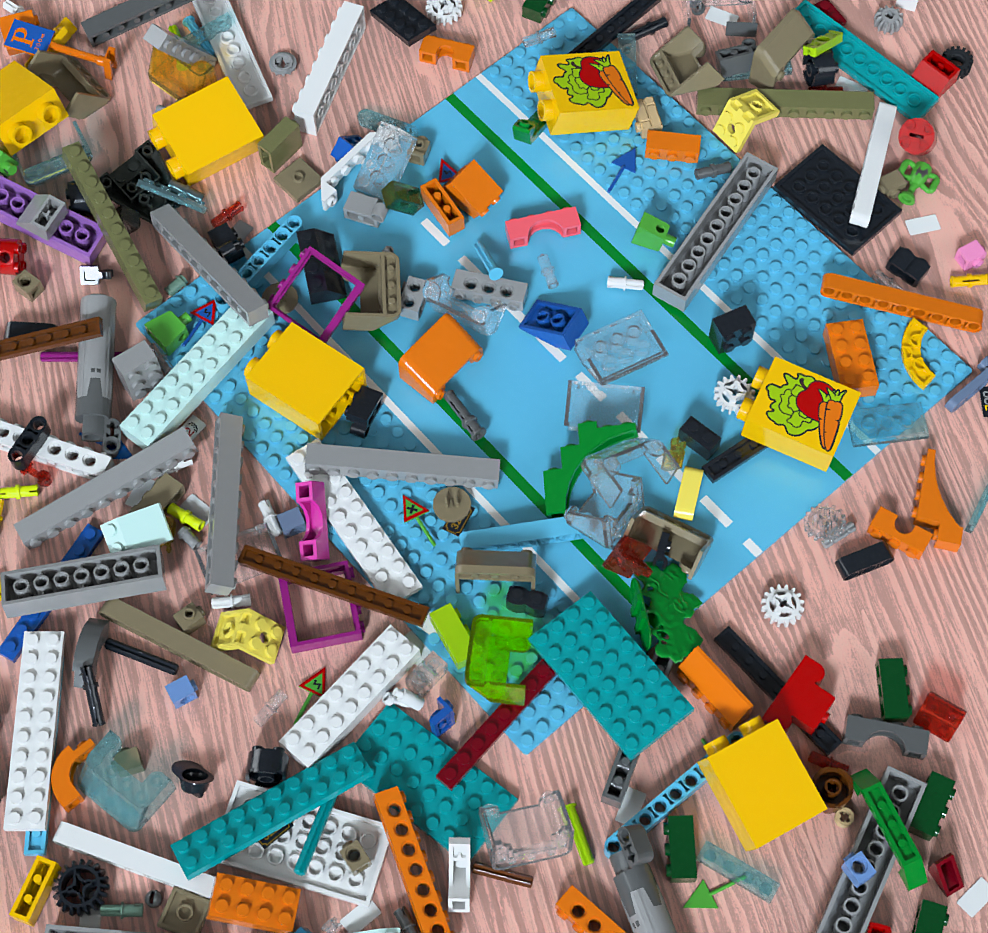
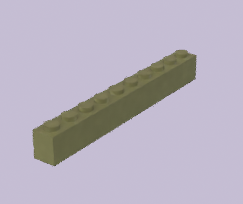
M713 87L699 90L696 94V115H721L730 98L755 88ZM757 89L780 111L775 118L872 120L875 110L874 92Z
M78 141L63 147L62 158L144 312L160 306L163 297L80 142Z

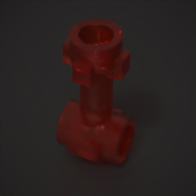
M32 462L26 469L20 470V473L24 476L28 473L37 478L38 484L42 487H48L52 483L51 474L48 471H38L33 468Z

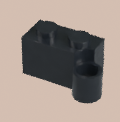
M227 222L207 232L218 254L222 258L224 257L228 264L246 256L243 251L245 245L242 239H237L238 234L234 227L230 228Z
M362 385L359 392H355L353 402L346 407L344 415L346 420L353 422L350 434L365 439L373 420L383 405V393Z

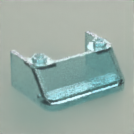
M74 121L72 123L82 148L89 161L92 162V152L78 124ZM15 153L13 155V158L19 162L18 157ZM62 154L24 170L20 162L17 166L26 186L29 188L38 187L70 173L62 158Z

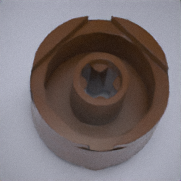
M824 767L815 774L812 781L828 808L823 812L825 814L836 813L846 807L853 795V780L850 775L838 767Z

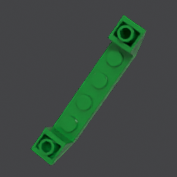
M536 111L528 120L518 119L512 127L515 140L531 145L548 126L546 121L539 120Z
M867 768L850 775L856 795H863L901 866V870L898 873L907 890L911 891L926 884L928 881L922 857L881 781Z

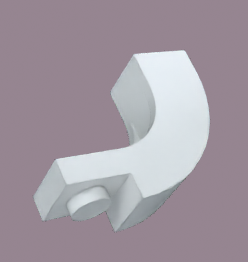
M449 837L448 912H470V838Z

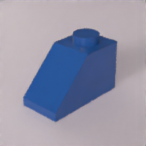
M359 135L339 136L330 155L338 162L363 138Z

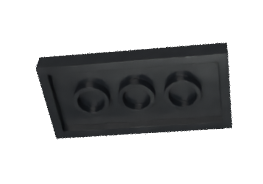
M385 0L370 10L373 18L409 47L437 30L435 23L406 0Z

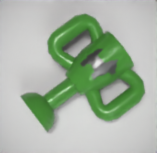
M905 159L898 170L904 179L909 181L910 186L907 191H902L898 195V199L905 205H913L915 203L914 192L916 188L920 187L924 192L932 194L936 191L940 178L938 175L931 173L932 168L929 164L922 161L915 163L910 159ZM908 165L912 167L910 175L905 174ZM928 178H932L933 181L928 188L924 183Z

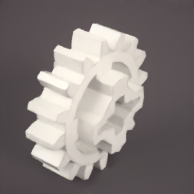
M427 0V18L431 17V21H436L437 25L440 22L443 23V26H446L447 22L452 25L453 20L457 22L458 17L462 16L463 5L461 0Z
M730 375V379L723 377L722 382L718 381L717 387L714 389L713 399L717 400L716 406H722V412L727 409L729 415L732 411H735L736 415L738 414L745 397L752 400L755 399V390L751 387L752 383L747 384V378L740 380V375L737 376V379L733 375Z
M778 584L776 590L770 587L769 593L765 592L764 598L761 600V604L764 605L761 607V612H766L764 619L770 618V624L774 623V621L777 622V627L784 623L785 628H787L789 622L795 625L796 619H801L802 615L800 613L804 612V608L801 607L804 604V600H799L801 593L795 594V588L788 590V585L781 588L780 584Z

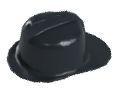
M181 760L173 763L171 766L172 772L180 779L181 789L185 793L192 794L197 798L203 797L204 792L209 787V783L214 780V776L193 761Z

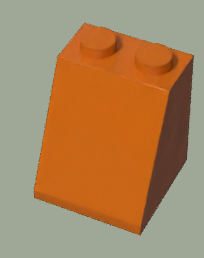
M474 159L463 166L443 186L454 204L472 218H476L479 215L483 217L489 211L487 207L490 204H496L501 199L499 195L503 192Z

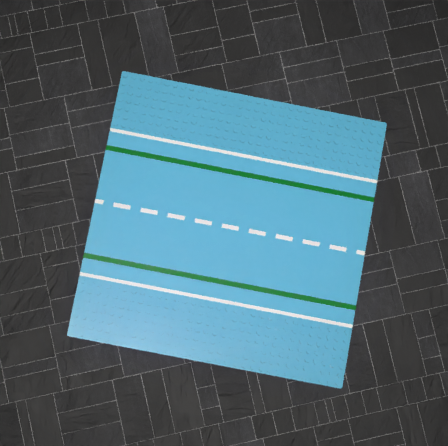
M573 8L564 12L397 133L398 144L395 149L390 150L386 154L377 148L364 157L362 162L358 165L356 164L350 173L340 179L334 187L337 190L338 200L333 207H330L327 211L323 210L320 189L245 243L243 251L246 256L229 264L238 271L288 217L297 215L302 219L304 230L316 228L334 234L340 265L344 250L381 252L386 246H391L394 249V254L399 257L401 288L403 282H407L409 276L430 281L431 291L419 321L400 316L397 320L374 331L343 330L341 321L327 341V345L365 368L366 387L383 393V405L373 420L365 439L350 434L353 422L346 420V416L343 414L321 443L500 459L498 489L493 488L491 490L484 489L483 487L466 488L461 485L446 486L445 484L437 483L429 485L425 482L408 483L402 480L388 481L387 479L379 478L371 480L367 477L350 478L345 476L422 584L423 589L407 598V600L429 607L430 612L451 603L453 608L457 607L459 610L462 624H467L471 635H469L471 640L476 641L481 650L477 661L459 670L456 668L437 633L429 635L418 626L403 622L489 717L542 659L540 654L529 643L528 638L590 591L645 653L648 652L642 647L640 635H635L634 626L636 619L631 617L630 614L632 606L630 584L632 578H636L634 571L639 567V562H653L657 551L648 546L635 549L629 546L628 542L623 547L619 544L631 517L643 506L654 508L674 518V510L685 466L701 469L703 465L746 438L741 436L745 422L736 418L735 411H732L730 415L727 409L722 412V406H716L717 400L713 399L717 382H722L723 377L730 379V375H733L737 379V376L740 375V380L747 378V384H750L759 366L770 369L776 356L834 381L823 338L826 323L863 319L879 381V388L874 396L859 397L826 472L769 447L715 483H712L703 472L692 522L674 518L714 539L698 572L691 580L687 579V583L682 588L684 593L694 594L702 602L700 606L972 373V369L932 332L927 330L921 342V357L936 376L924 390L918 387L908 375L901 357L902 338L906 327L913 318L822 296L820 293L822 277L826 273H834L871 283L876 282L772 188L768 190L684 312L652 295L654 282L741 160L672 97H669L660 86L612 43L600 52H620L636 99H644L651 96L654 98L663 125L662 131L701 135L698 163L671 162L668 160L645 158L647 138L642 139L640 133H636L635 118L628 130L550 135L547 127L531 145L515 140L512 130L514 123L518 119L528 120L537 111L539 99L536 92L532 93L529 90L528 74L530 71H535L540 56L568 54L597 30ZM425 136L431 143V150L424 166L407 162L406 151L409 149L413 137ZM636 147V172L633 173L624 169L613 189L608 193V188L621 169L620 166L613 164L612 161ZM441 158L457 172L474 159L503 190L499 195L501 199L494 205L490 204L487 207L489 211L483 217L479 215L476 218H472L457 206L464 216L465 229L449 237L422 200L420 186L434 178L439 179ZM728 161L731 163V173L717 175L716 178L708 177L700 180L695 178V169L708 167L709 164L713 163L715 165ZM351 191L362 192L373 198L378 197L383 200V204L388 206L389 211L384 222L380 223L378 228L344 218L343 207ZM576 206L581 222V234L563 238L554 230L542 229L532 234L527 246L510 249L505 232V221ZM644 212L670 225L667 234L677 237L673 248L662 244L660 250L655 251L631 243ZM298 241L254 287L261 298L265 289L271 284L281 282L283 278L287 279L290 275L288 272L290 267L294 263L297 264L301 259L299 257L300 248ZM477 241H481L486 246L497 266L503 270L501 278L528 283V294L523 311H511L508 308L493 307L485 303L478 304L471 300H459L451 296V285L456 269L485 275L489 274L474 249V244H477ZM303 268L291 285L297 291L298 304L287 315L320 337L346 298L311 305ZM200 276L136 323V327L174 368L207 333L212 325L203 321L187 345L183 347L181 344L168 356L147 334L144 324L168 311H172L177 317L187 312L192 319L186 325L190 334L200 320L190 314V312L213 301L217 292ZM608 276L623 278L627 276V279L643 280L644 288L643 290L625 289V291L619 288H607ZM344 280L348 297L355 285ZM360 296L348 312L361 313ZM536 300L582 308L589 324L571 351L556 348L519 328L520 323ZM746 305L756 321L752 341L745 346L735 347L729 353L718 354L709 338L712 319ZM217 307L215 308L214 324L223 315L218 312ZM446 313L453 316L483 349L482 358L474 363L468 361L445 384L444 390L446 392L453 390L468 412L476 416L480 426L486 429V434L477 441L471 439V434L462 427V421L444 398L432 404L399 376L398 362L400 358ZM274 315L275 324L203 401L217 417L221 412L243 417L245 431L242 441H244V446L296 503L295 483L301 481L286 461V457L317 438L250 395L244 376V370L249 361L254 357L261 359L268 351L267 344L272 334L277 330L284 332L290 325L280 316ZM752 387L755 390L754 397L756 399L759 390ZM690 416L722 438L719 449L708 461L677 439L680 427ZM587 420L597 421L599 428L608 424L614 426L621 425L624 422L636 423L639 437L622 441L598 454L582 471L572 490L569 502V516L591 514L595 529L594 536L585 539L506 550L517 552L531 550L536 554L535 590L548 595V605L543 618H535L525 612L515 613L506 608V597L509 587L521 586L531 591V582L461 579L460 593H456L455 564L457 552L461 550L459 537L443 530L442 528L446 522L440 520L435 515L433 499L439 491L447 487H458L469 495L471 507H474L475 510L462 533L549 519L546 514L543 471L554 467L562 468L560 447H565L568 444L579 445L578 423H583ZM403 495L429 510V512L419 516V518L435 541L436 546L431 544L416 519L404 523ZM327 520L328 539L374 588ZM665 555L668 560L667 566L671 563L679 566L680 562ZM657 561L656 565L659 567L660 570L664 571V569H662L663 562ZM636 578L639 581L642 590L644 584L642 581ZM648 587L647 591L653 590V587ZM643 595L645 607L649 609L651 599ZM648 613L650 627L655 628L658 625V617L653 613ZM660 625L658 629H663V625ZM662 631L657 632L661 633V637L663 638L668 635ZM653 634L650 649L659 642ZM556 675L504 733L523 754L528 755L584 706Z

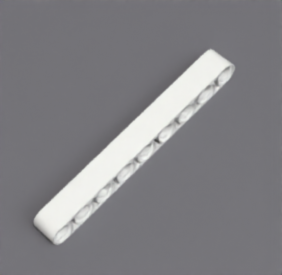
M879 102L849 219L850 224L867 228L897 110L895 105Z
M61 821L52 842L62 847L165 885L176 886L208 899L211 897L214 876L201 873L188 881L179 863Z

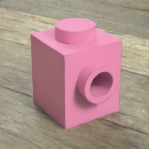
M974 240L959 248L954 259L965 272L973 267H980L984 263L987 253L984 246L980 245L977 240Z

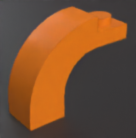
M91 738L80 742L74 751L69 745L64 748L57 757L52 769L51 784L53 793L67 813L84 801V798L74 785V774L82 762L99 750Z

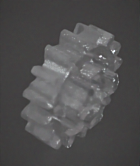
M828 503L825 504V507L818 504L817 509L811 507V512H806V518L803 519L804 531L808 532V537L814 536V541L820 538L822 543L825 542V539L832 542L833 537L839 539V534H844V528H846V516L842 514V509L836 510V505L830 508Z

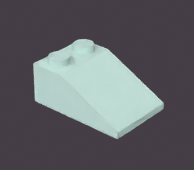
M160 503L100 525L110 553L162 545L174 539Z

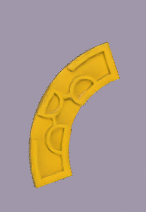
M913 317L906 327L902 338L901 357L910 378L918 387L924 390L936 375L927 367L921 357V342L928 328Z

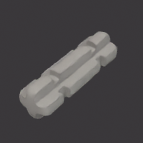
M848 522L829 534V536L821 539L823 547L827 549L833 543H837L848 536V534L856 531L854 523Z

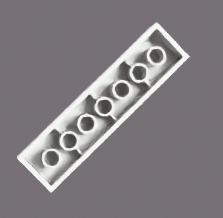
M344 1L342 7L338 8L337 18L332 21L330 33L326 34L324 45L320 47L318 58L313 62L310 75H307L305 86L301 88L299 99L292 108L295 116L294 120L299 124L301 132L317 136L366 29L364 6Z
M390 624L279 740L280 746L304 769L310 768L316 762L329 756L378 704L383 695L389 692L421 658L420 649Z

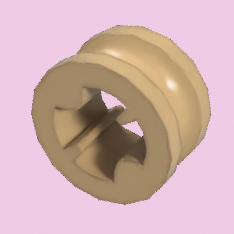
M844 807L837 811L834 816L836 825L841 828L849 827L854 821L852 810ZM840 813H843V815L846 813L849 816L848 822L840 820Z

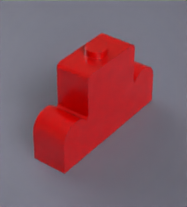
M805 655L763 715L762 720L764 724L778 719L785 733L788 732L793 723L810 735L814 733L820 723L825 724L831 715L828 711L832 707L835 697L819 687L825 676L824 667Z

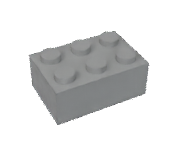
M145 340L112 358L120 381L133 401L145 397L164 378L158 359Z

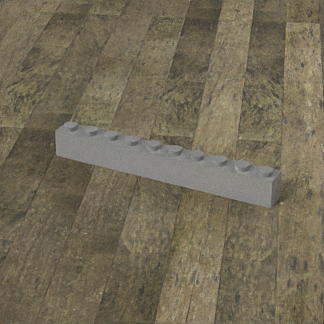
M168 203L150 212L152 226L249 327L269 317V304L266 299H262L256 289L251 288L246 279L239 276L237 270L234 267L232 268L224 257L222 258L214 247L212 248L208 241L199 235L196 228H192L186 218L183 219L177 209H174Z
M223 412L219 414L215 421L205 592L228 596L237 584V578H234V573L238 566L235 554H237L239 548L236 537L240 530V526L237 525V519H239L241 509L238 508V502H240L242 494L239 491V485L242 482L240 469L243 465L241 452L244 448L242 436L245 431V425L243 424L242 416Z
M183 426L15 523L14 527L23 544L29 550L37 548L45 540L56 537L64 529L71 528L81 519L90 517L93 512L109 506L116 499L123 498L131 490L142 487L145 482L159 477L167 469L176 467L179 462L192 458L198 450Z
M307 443L305 472L313 475H344L350 478L367 477L371 480L379 478L387 479L388 481L402 480L408 483L425 482L429 485L437 483L445 484L446 486L461 485L466 488L483 487L487 490L498 489L500 459Z

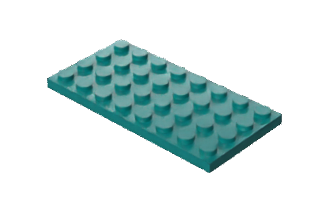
M591 591L528 638L529 643L630 761L694 712V707Z
M394 704L391 706L386 705L355 743L374 774L361 782V784L374 794L398 786L399 790H403L407 802L404 804L406 810H410L414 820L412 823L447 851H449V837L470 838L471 860L518 802V798L476 766L450 791L436 779V775L457 752ZM392 806L393 809L400 813L397 807Z

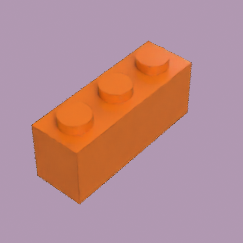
M648 130L645 158L668 160L671 162L698 163L701 135Z
M436 178L420 186L422 200L449 237L465 229L464 216Z

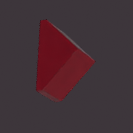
M952 853L934 862L927 869L946 897L964 887Z

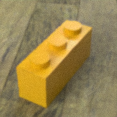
M37 855L9 915L19 922L34 927L55 884L54 879L58 877V871H61L62 867L57 862Z

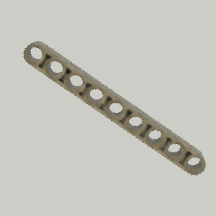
M119 599L105 601L98 612L105 619L247 692L252 690L260 676V673L254 668Z

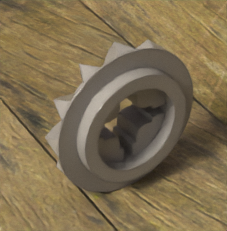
M278 52L269 61L271 72H274L276 76L279 74L283 77L285 74L291 75V72L295 71L297 65L294 55L288 52ZM282 60H284L285 63L284 68L281 67Z

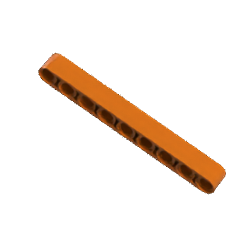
M826 273L822 277L820 293L827 298L909 318L914 317L918 320L976 333L982 330L983 311L979 308L834 273Z

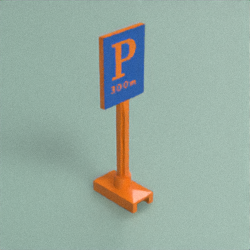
M14 19L4 47L33 56L37 50L48 51L51 49L97 63V65L104 67L105 79H113L112 68H117L116 48L109 46L105 56L94 55L52 42L55 34L53 30Z

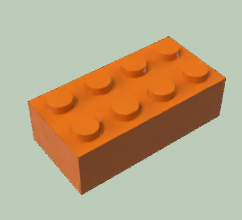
M863 319L826 323L823 338L833 380L861 392L860 397L876 395L879 381Z
M217 872L206 919L274 933H292L301 889Z

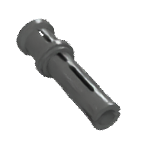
M453 390L447 391L443 398L462 421V427L468 430L473 441L481 439L486 434V429L480 426L476 416L468 412Z

